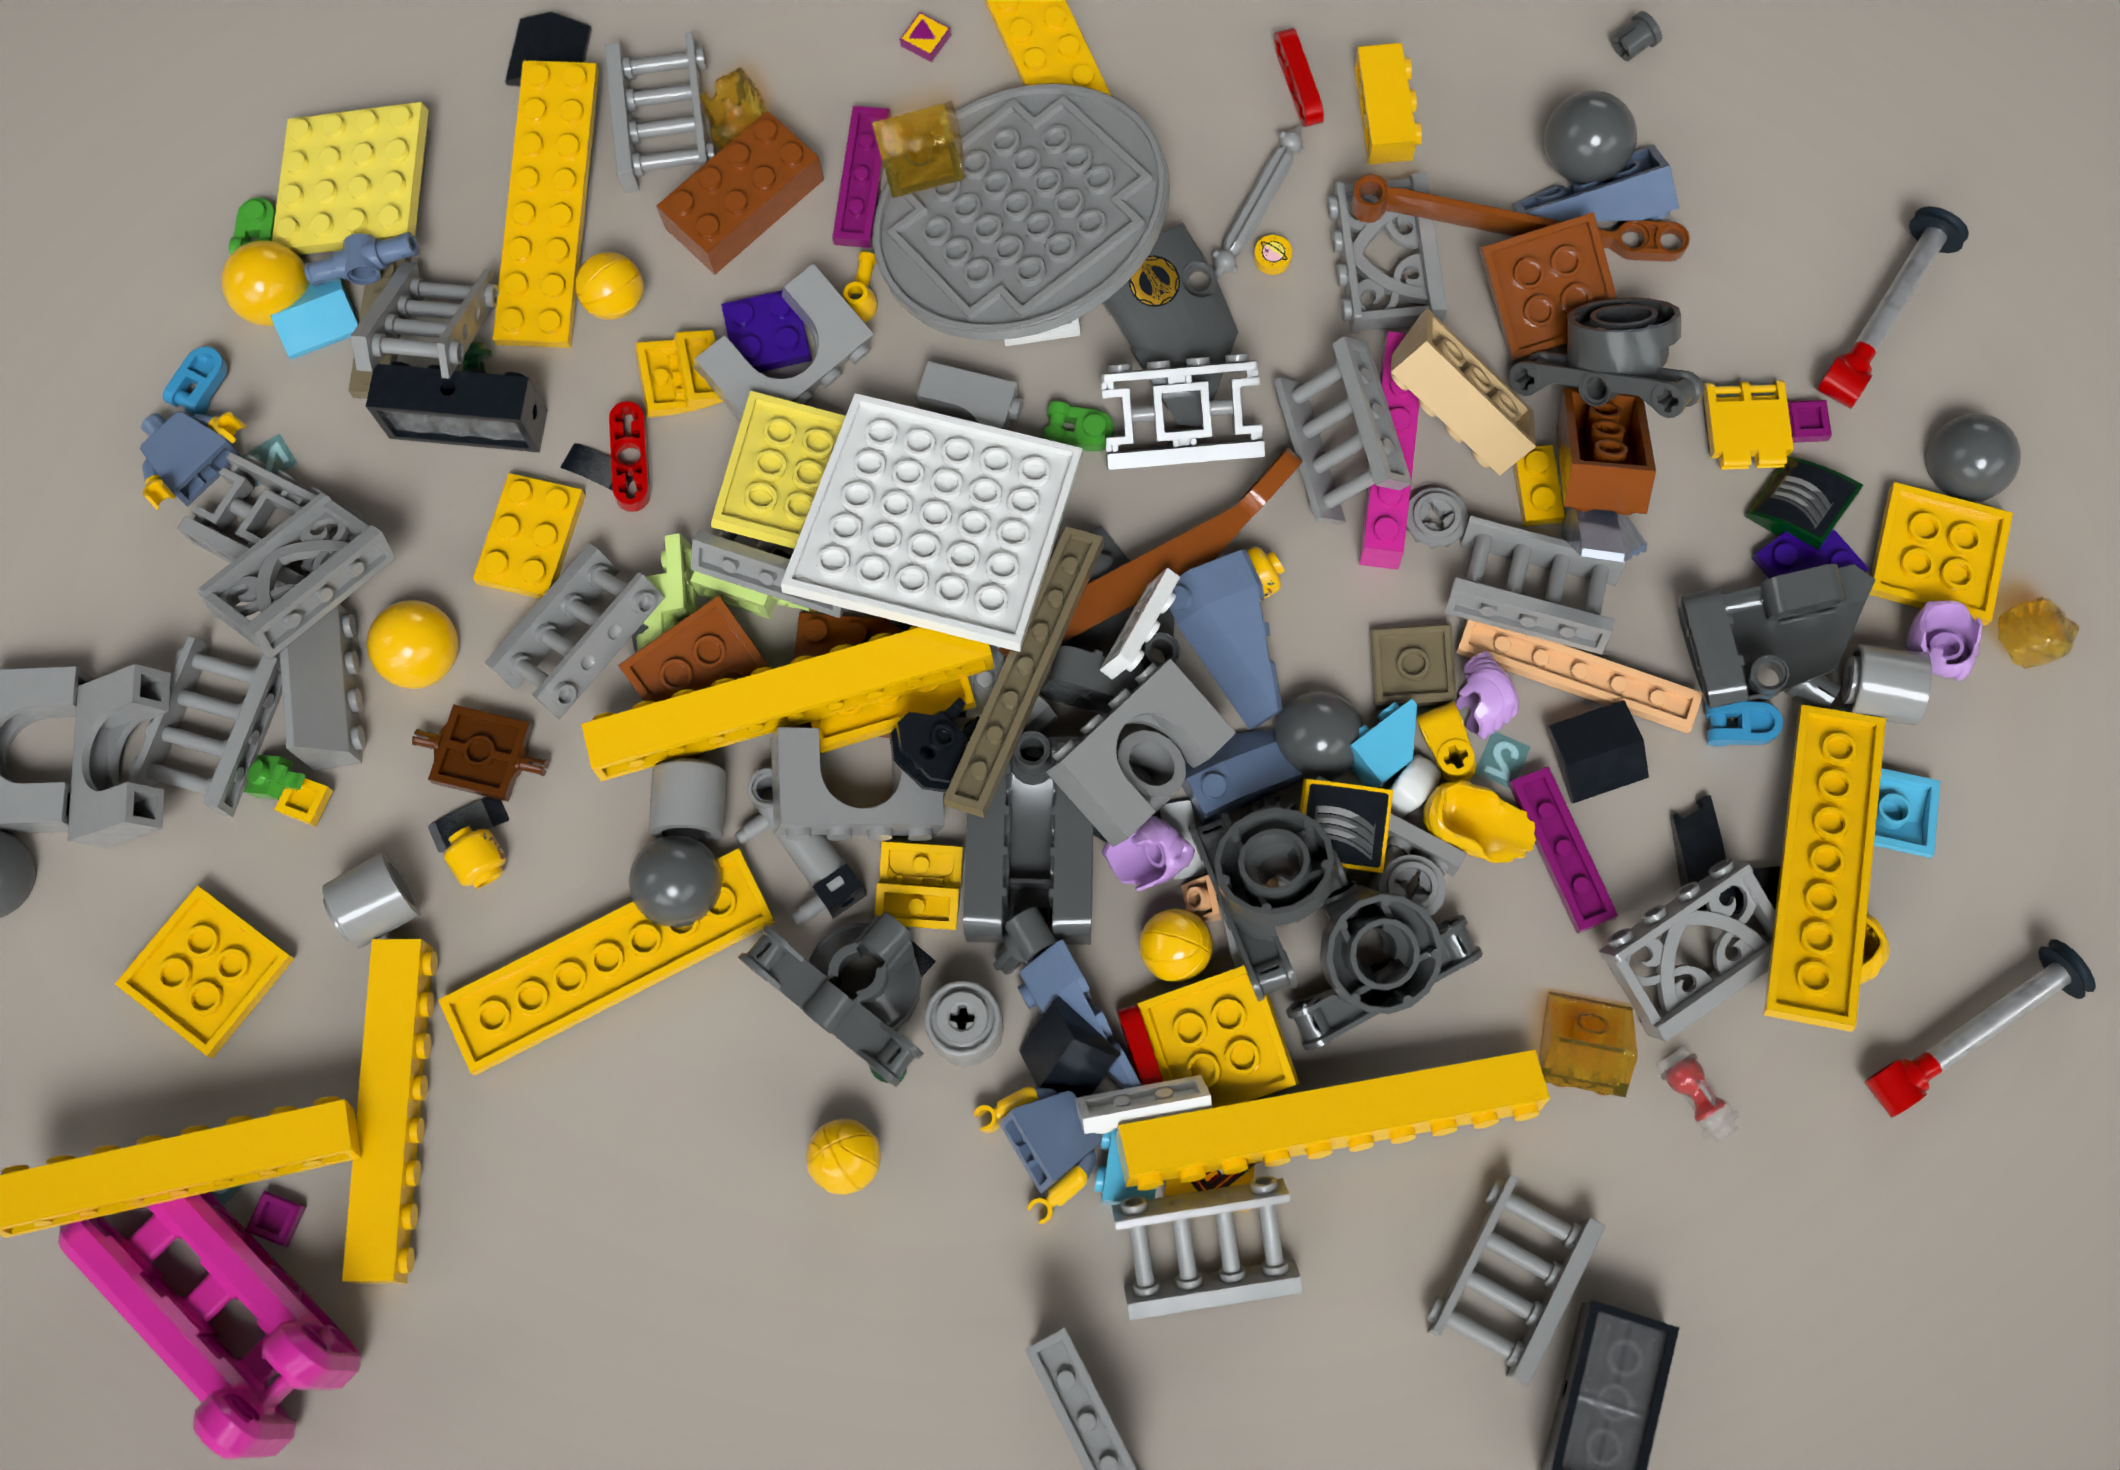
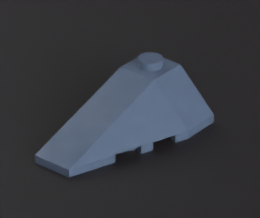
M1654 144L1635 150L1625 168L1609 180L1586 184L1572 182V185L1566 188L1563 185H1555L1513 204L1515 212L1558 221H1567L1594 212L1596 221H1640L1645 219L1655 221L1670 214L1669 211L1679 209L1671 167Z
M1566 507L1561 536L1581 557L1625 562L1631 559L1633 555L1638 556L1640 552H1646L1647 542L1627 515H1620L1607 510L1579 511L1572 507Z
M1239 550L1192 568L1182 574L1172 591L1176 594V598L1169 607L1175 622L1249 730L1255 729L1280 713L1283 709L1275 662L1269 658L1266 636H1270L1269 623L1263 621L1260 599L1264 598L1263 586L1246 550Z
M1274 729L1236 733L1209 760L1195 768H1192L1185 760L1186 777L1182 787L1191 801L1192 807L1202 826L1220 819L1221 814L1225 812L1229 815L1260 799L1263 795L1267 797L1303 780L1301 778L1303 773L1295 769L1281 753L1273 736Z
M1063 939L1054 943L1019 972L1023 984L1017 986V989L1028 1009L1036 1006L1040 1015L1043 1016L1054 999L1059 996L1121 1053L1106 1075L1121 1089L1142 1086L1121 1046L1112 1040L1111 1036L1113 1034L1103 1012L1100 1011L1097 1005L1093 1006L1090 1001L1092 999L1089 992L1090 988Z

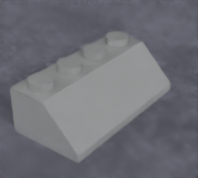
M340 604L280 651L286 748L314 771L362 763L361 749L366 747L365 733L362 726L359 725L358 712L363 710V700L360 690L356 688L355 674L360 672V663L356 651L353 650L352 637L357 636V625L353 614H349Z

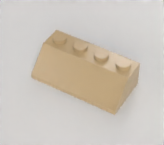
M1427 308L1419 316L1392 354L1391 377L1402 390L1407 391L1409 389L1419 398L1420 406L1429 416H1437L1446 424V430L1455 441L1459 443L1464 441L1472 449V453L1480 465L1484 468L1491 467L1500 476L1536 447L1534 411Z

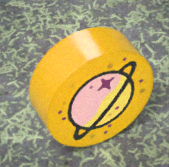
M1268 235L1257 242L1254 251V263L1261 272L1268 275H1278L1289 268L1292 260V247L1288 240L1279 235Z

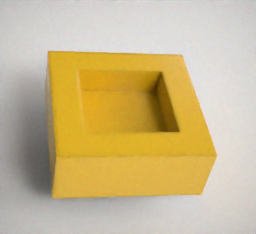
M304 778L299 791L283 790L274 810L279 814L316 827L333 790L328 786Z

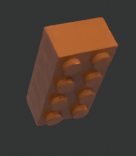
M767 110L656 206L665 229L716 275L824 181L819 157Z
M1564 387L1556 426L1564 507H1572L1579 511L1607 510L1620 515L1647 514L1656 467L1644 400L1636 395L1621 393L1606 404L1593 407L1583 401L1579 394V389Z

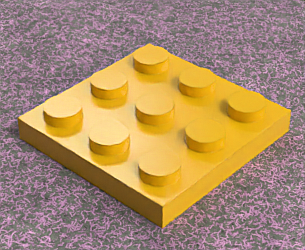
M1894 482L1889 488L1871 571V576L1876 580L1869 595L1920 609L1928 601H1957L1966 606L1974 620L1979 618L1982 625L1987 626L1993 618L2013 512Z
M197 885L116 981L115 985L205 1056L213 1059L295 958L205 889Z
M1244 965L1137 1003L1163 1081L1202 1075L1211 1095L1212 1108L1252 1101L1300 1084L1269 993L1265 995L1264 1000L1258 1002Z

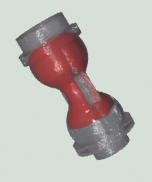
M1683 1046L1656 1064L1662 1072L1659 1076L1662 1081H1667L1672 1090L1682 1094L1694 1110L1695 1122L1703 1131L1700 1133L1705 1139L1712 1135L1717 1142L1738 1128L1734 1120L1740 1114L1737 1110L1733 1111L1727 1101L1715 1095L1705 1081L1703 1067L1696 1060L1699 1057L1695 1052L1691 1054L1686 1046Z

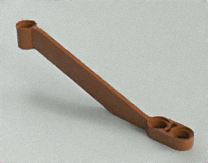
M1374 174L1365 175L1355 183L1351 205L1355 218L1365 223L1376 222L1381 219L1385 211L1513 237L1563 222L1403 188H1388L1385 179ZM1373 195L1378 198V201L1368 203L1362 200L1361 197ZM1627 221L1614 232L1599 229L1603 248H1609L1622 258L1628 260L1676 261L1683 256L1690 242L1688 230L1683 225L1675 222ZM1627 232H1635L1640 235L1643 244L1638 248H1629L1623 243L1622 236ZM1665 234L1676 235L1681 241V247L1677 250H1668L1663 247L1660 239Z
M1287 448L1250 487L1236 506L1088 583L1062 643L1137 604L1146 586L1166 568H1169L1180 577L1192 568L1215 560L1303 461L1290 448ZM1000 647L998 651L1007 658L1010 649Z

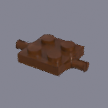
M454 704L447 724L439 734L416 729L414 734L417 737H412V744L414 746L434 749V762L428 777L432 784L509 802L515 781L521 774V771L545 776L547 771L544 768L548 769L549 765L547 759L527 756L526 748L533 730V726L529 722Z

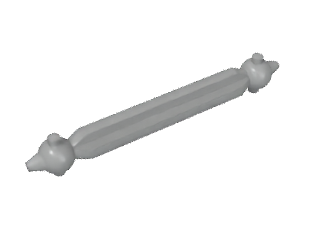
M1297 126L1292 131L1285 132L1281 130L1278 136L1281 138V147L1273 151L1223 240V250L1218 251L1214 249L1211 255L1214 257L1213 264L1217 278L1226 272L1231 271L1235 273L1238 270V267L1235 265V256L1242 253L1292 165L1293 153L1298 152L1302 154L1304 152L1301 126Z

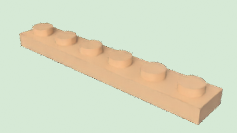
M1469 619L1456 654L1468 658L1488 651L1493 656L1495 662L1505 671L1606 706L1625 700L1632 715L1687 734L1693 728L1703 693L1563 644Z

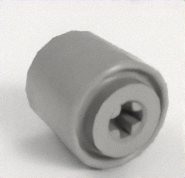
M1862 644L1856 646L1846 662L1842 677L1841 698L1845 712L1886 718V722L1909 725L1919 724L1924 716L1931 688L1932 665L1929 654L1927 652Z
M1147 730L1129 734L1116 747L1117 760L1123 774L1156 811L1152 815L1154 816L1181 788L1186 777L1185 760L1180 749L1169 738L1158 732Z
M677 758L657 764L652 769L649 816L650 835L656 838L669 835H684L697 839L700 842L721 839L724 835L725 770L709 761L695 758Z
M385 852L379 853L322 886L323 904L329 918L341 936L357 948L365 947L372 942V939H379L421 915L419 905L411 888L396 864Z
M965 980L948 983L937 990L927 1003L924 1015L926 1033L937 1053L949 1063L964 1067L981 1064L992 1057L1001 1045L1004 1027L999 1005L991 992L980 984ZM960 1008H966L968 1015L975 1017L974 1022L966 1024L965 1030H959L957 1023L951 1021V1016H957Z

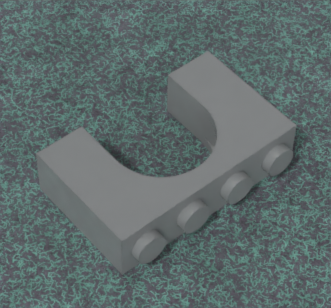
M814 263L786 284L781 296L809 328L815 341V359L804 372L786 379L765 376L747 362L725 335L694 359V369L740 422L750 390L806 405L812 400L813 396L810 392L820 384L825 388L842 375L839 368L849 360L856 364L871 351L868 345L871 343L874 334Z
M931 361L927 362L917 393L919 409L1005 430L1010 429L1012 420H1019L1023 407V399L1018 396L1016 382Z
M1171 659L1159 667L1152 662L1134 678L1139 685L1131 692L1124 688L1109 701L1108 705L1112 710L1104 718L1098 713L1080 729L1085 736L1076 744L1070 739L1052 755L1057 762L1046 771L1112 847L1129 839L1156 812L1129 782L1119 766L1116 745L1124 725L1138 723L1158 730L1180 749L1183 758L1192 768L1209 760L1236 734Z
M133 664L78 686L67 841L106 848L162 829L165 789L131 782L120 784L119 761L124 743L135 726L144 720L169 711L171 673Z
M77 666L0 669L1 831L10 834L68 832L71 785L66 782L15 783L9 773L7 762L12 742L26 726L46 718L76 717L78 686L94 680Z
M778 727L771 738L774 835H786V839L794 841L807 840L811 838V835H827V839L832 841L848 840L852 838V835H868V840L871 841L890 840L893 838L892 835L908 836L910 841L931 840L944 827L943 792L922 789L893 761V758V787L890 798L876 807L855 808L837 800L824 784L820 768L819 728ZM913 763L915 768L920 769L915 763Z

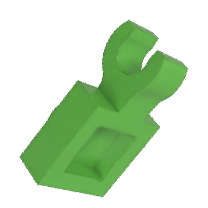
M257 755L255 762L248 770V781L244 793L256 798L279 800L283 788L299 791L305 774L291 772L293 762L281 756Z

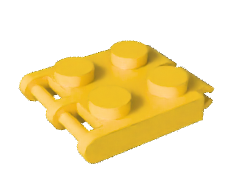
M1775 380L1772 385H1750L1747 381L1739 382L1738 386L1715 387L1714 383H1704L1703 397L1711 458H1719L1720 469H1749L1751 457H1754L1756 468L1784 467V464H1787V456L1794 450L1784 380ZM1768 392H1773V395H1774V396H1751V393H1768ZM1716 394H1738L1739 397L1716 398Z

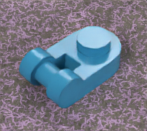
M199 347L193 350L185 358L165 387L163 400L174 407H179L180 405L185 407V412L192 416L205 414L209 408V400L227 374L225 359L214 348ZM193 383L196 387L190 394L187 392V389Z
M1743 701L1712 709L1708 708L1707 703L1705 704L1706 718L1710 719V730L1706 732L1707 745L1709 746L1765 745L1773 741L1783 728L1781 713L1770 703ZM1727 718H1738V728H1727Z

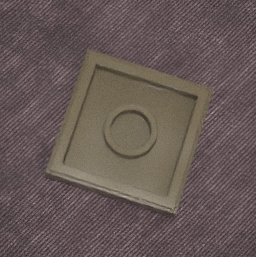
M1452 624L1371 629L1376 709H1386L1394 702L1401 707L1411 699L1414 700L1417 707L1445 705L1453 701L1457 704Z

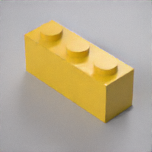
M1402 43L1360 46L1357 48L1354 72L1368 165L1413 161L1416 145H1421L1422 130L1420 122H1414L1413 113L1417 109V98L1415 90H1409L1408 80H1411L1412 77L1410 57L1404 58Z

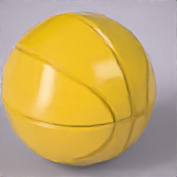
M616 252L598 253L588 258L578 270L575 279L576 294L581 305L587 312L603 320H615L629 315L636 309L643 295V279L637 266L629 258Z
M1179 908L1168 909L1155 914L1145 924L1139 939V952L1145 966L1159 979L1170 982H1183L1199 975L1207 967L1213 951L1212 935L1204 921L1193 912Z
M841 1118L823 1124L814 1132L806 1152L809 1175L820 1188L837 1195H848L864 1189L875 1178L881 1161V1150L877 1137L868 1126L853 1119Z

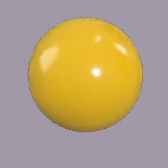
M267 240L252 241L237 248L226 260L221 275L222 292L231 309L242 319L260 326H274L270 315L282 311L295 303L305 293L310 282L305 275L304 262L293 250L278 242Z
M406 600L388 606L377 615L368 631L367 653L372 666L383 679L398 687L419 689L435 684L449 673L458 656L459 639L453 622L440 608L424 601Z

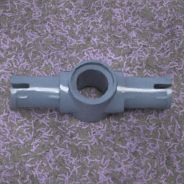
M406 232L386 240H381L368 234H353L343 240V249L335 251L333 256L306 263L304 266L307 280L313 283L315 287L336 279L348 280L358 285L373 284L381 278V270L388 268L390 263L418 256L420 253L419 244L411 232Z

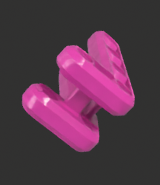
M211 1192L147 1206L154 1214L130 1238L123 1237L104 1216L61 1225L58 1245L61 1250L199 1399L201 1404L194 1411L193 1429L199 1439L222 1458L249 1459L276 1456L295 1437L296 1419H292L279 1403L293 1389H340L360 1370L361 1353L354 1343L253 1236L245 1231V1228ZM176 1238L183 1239L201 1258L200 1264L210 1273L186 1298L179 1297L162 1279L163 1273L153 1263ZM232 1299H239L258 1319L257 1324L267 1334L243 1359L236 1358L217 1338L219 1333L209 1324ZM279 1372L281 1375L268 1387L266 1383Z

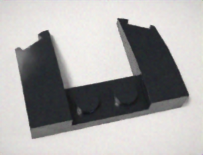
M1711 795L1698 799L1696 803L1700 809L1685 818H1682L1678 813L1670 817L1681 887L1692 882H1700L1710 875L1708 870L1713 865L1726 860ZM1780 866L1752 868L1755 878L1775 910ZM1733 885L1722 892L1719 899L1722 905H1726L1731 897H1735L1736 909L1733 914H1738L1743 908L1744 895L1740 888ZM1706 904L1697 909L1708 911L1706 908Z

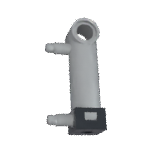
M772 768L759 770L750 778L748 794L760 815L743 825V828L736 832L735 836L740 843L755 838L769 827L774 833L773 800L761 799L763 791L772 786ZM776 835L816 893V896L801 905L792 914L796 924L800 925L804 921L810 920L824 909H827L834 919L867 896L862 884L847 863L843 861L826 835H811V838L800 841L788 840L786 835Z

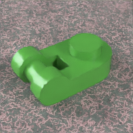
M258 197L251 198L239 207L234 236L229 242L230 255L240 246L249 243L251 238H257L256 241H272L276 210L269 201Z
M1052 401L1048 404L1046 415L1049 418V425L1044 427L1042 439L1080 447L1084 451L1095 452L1106 449L1105 436H1114V425L1111 418L1105 412L1073 407L1060 401ZM1064 423L1076 424L1074 432L1064 430Z

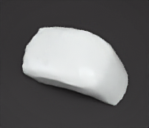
M1416 754L1413 756V760L1403 768L1390 790H1393L1391 813L1393 815L1403 818L1425 802L1435 790L1442 775L1433 761L1423 757L1421 754Z

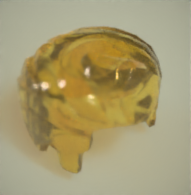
M741 67L716 79V93L712 99L708 97L706 92L700 94V99L705 107V114L710 120V136L713 142L721 149L767 111L763 95Z
M2043 596L2030 600L2027 599L2010 607L1998 619L1999 641L2005 646L2013 663L2022 666L2024 669L2039 667L2066 657L2071 652L2080 629L2074 621L2066 617L2061 607L2053 603L2051 599H2045Z

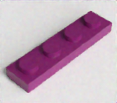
M863 106L852 107L832 236L834 245L871 248L873 225L879 200L891 119L890 109Z
M1549 766L1511 780L1509 788L1519 809L1527 811L1528 819L1535 822V844L1576 933L1579 934L1615 920L1618 917L1616 909Z

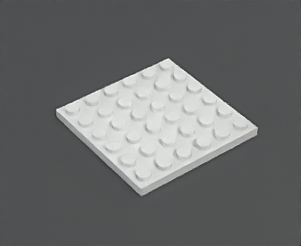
M855 393L781 582L782 593L1020 652L1081 463L1083 448Z

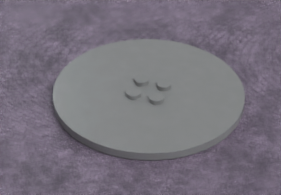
M1038 84L1004 90L981 98L950 114L920 137L899 161L887 180L877 205L873 225V246L880 273L892 295L913 317L936 330L954 336L976 340L1015 339L1039 334L1069 323L1092 311L1123 287L1141 267L1158 240L1165 222L1170 193L1169 173L1162 149L1149 125L1137 112L1120 100L1094 89L1066 84Z

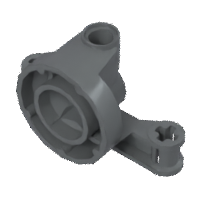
M1651 298L1605 299L1589 302L1574 308L1567 315V354L1538 351L1532 354L1527 361H1520L1515 364L1509 373V381L1513 390L1523 396H1531L1552 383L1578 387L1583 401L1593 407L1602 406L1621 393L1636 395L1650 405L1659 415L1666 418H1674L1681 414L1686 407L1699 402L1704 391L1700 378L1693 372L1662 368L1669 356V346L1675 344L1681 338V312L1679 307L1669 302Z
M1277 807L1252 812L1233 825L1228 813L1225 812L1221 814L1220 819L1200 827L1195 825L1189 826L1188 829L1195 848L1207 870L1221 912L1237 944L1258 1002L1264 1000L1266 994L1286 986H1290L1292 989L1299 987L1275 926L1301 921L1319 910L1333 891L1348 885L1344 869L1336 851L1332 848L1329 836L1316 820L1302 812ZM1293 872H1300L1294 880L1286 885L1273 888L1265 886L1275 876H1293Z
M1349 881L1348 885L1333 891L1322 907L1329 922L1322 933L1320 960L1325 979L1333 989L1296 1001L1286 1009V1014L1288 1018L1295 1020L1304 1038L1301 1042L1304 1049L1313 1050L1329 1043L1334 1038L1379 1013L1392 1014L1412 1007L1430 992L1434 983L1474 963L1482 957L1483 952L1479 946L1474 945L1465 927L1468 922L1464 915L1454 916L1436 925L1426 910L1411 900L1395 893L1378 892L1363 885L1358 886L1356 881ZM1371 928H1374L1382 936V952L1389 959H1384L1366 968L1357 959V945L1362 936Z
M884 911L881 916L876 915L870 924L854 923L835 929L817 944L807 961L784 938L765 925L761 929L763 935L747 953H741L738 958L754 973L798 1006L820 1027L858 1055L886 1081L897 1087L900 1084L899 1077L915 1058L920 1059L924 1054L910 1040L896 1031L910 1019L920 1000L922 976L914 954L913 945L910 941L913 934L897 919ZM862 956L874 957L883 966L876 968V976L872 984L865 989L857 991L856 994L858 996L852 1001L837 988L838 984H841V973L845 966L853 960L862 959Z

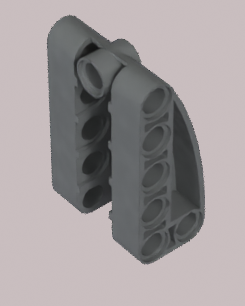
M1036 731L1024 732L1021 734L985 818L967 813L963 929L966 942L1005 943V936L1008 933L1005 929L1006 923L1019 913L1037 907L1057 941L1063 939L1065 944L1091 945L1094 826L1046 773L1057 762L1052 755L1070 739L1076 744L1082 737H1046ZM1029 747H1037L1044 753L1041 759L1034 762L1026 761L1021 755Z

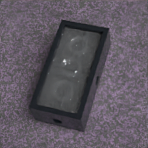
M398 361L390 362L389 365H376L372 373L366 401V408L389 439L539 453L548 411L529 377L521 373L489 374L481 369L469 368L466 371L454 370L450 379L441 377L440 365H429L427 368L412 367L409 364Z
M1594 1300L1581 1303L1541 1470H1647L1680 1327Z

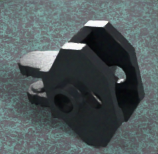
M960 697L944 713L939 711L935 716L914 712L907 713L889 735L893 761L924 790L947 792L965 752V745L969 742V738L973 734L980 718L979 716L972 718L962 731L951 721L964 710L966 705ZM913 763H915L920 769L915 768Z

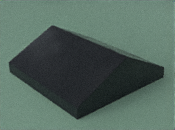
M554 12L520 18L506 74V84L520 87L523 61L585 63L592 33L591 26Z
M1625 700L1546 726L1571 803H1576L1649 778L1644 739Z
M1059 996L1051 1003L1019 1050L1037 1087L1051 1088L1058 1093L1072 1091L1077 1098L1092 1095L1121 1055L1115 1047Z

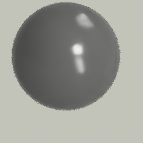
M1597 90L1579 92L1562 101L1552 112L1544 133V148L1552 167L1567 180L1579 184L1604 182L1621 172L1630 161L1637 142V126L1627 105L1616 96Z

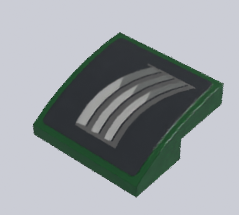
M1787 457V464L1779 468L1745 517L1777 536L1782 535L1786 531L1819 550L1858 496L1863 484L1825 466L1799 458Z

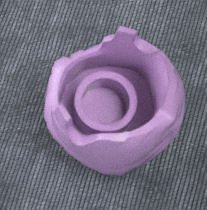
M1950 600L1928 601L1916 614L1909 628L1906 640L1907 650L1927 652L1931 659L1933 675L1948 679L1953 678L1956 681L1964 680L1971 673L1976 657L1979 655L1978 648L1981 639L1982 622L1979 618L1974 620L1966 606L1960 602Z
M1488 651L1473 656L1465 663L1464 675L1467 679V684L1459 691L1460 697L1457 699L1456 704L1458 711L1463 707L1471 709L1466 727L1482 740L1494 734L1495 730H1501L1503 725L1508 724L1519 710V697L1515 685Z
M1151 816L1129 839L1114 847L1107 841L1102 850V855L1106 858L1109 867L1122 883L1138 885L1135 887V891H1141L1173 879L1183 868L1189 866L1194 857L1195 849L1172 825H1168L1167 821L1161 820L1157 816Z

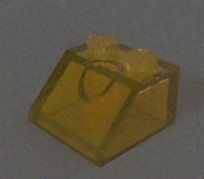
M952 101L872 123L893 198L966 179L962 137Z
M1549 992L1539 1051V1063L1545 1082L1557 1087L1589 1090L1604 1096L1626 1097L1638 1058L1633 1008Z

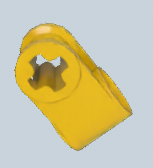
M1454 701L1416 716L1426 745L1432 751L1444 779L1448 782L1471 780L1475 775L1477 767L1474 750L1467 737L1465 725ZM1458 755L1460 760H1463L1464 765L1456 769L1453 763L1451 764V757Z

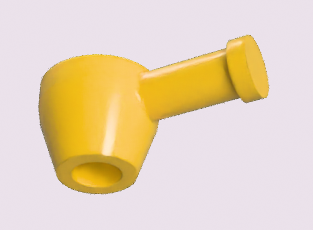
M860 252L855 282L847 284L841 296L861 320L867 322L874 317L878 308L876 296L869 288L876 258L873 253ZM853 294H862L859 299H851Z

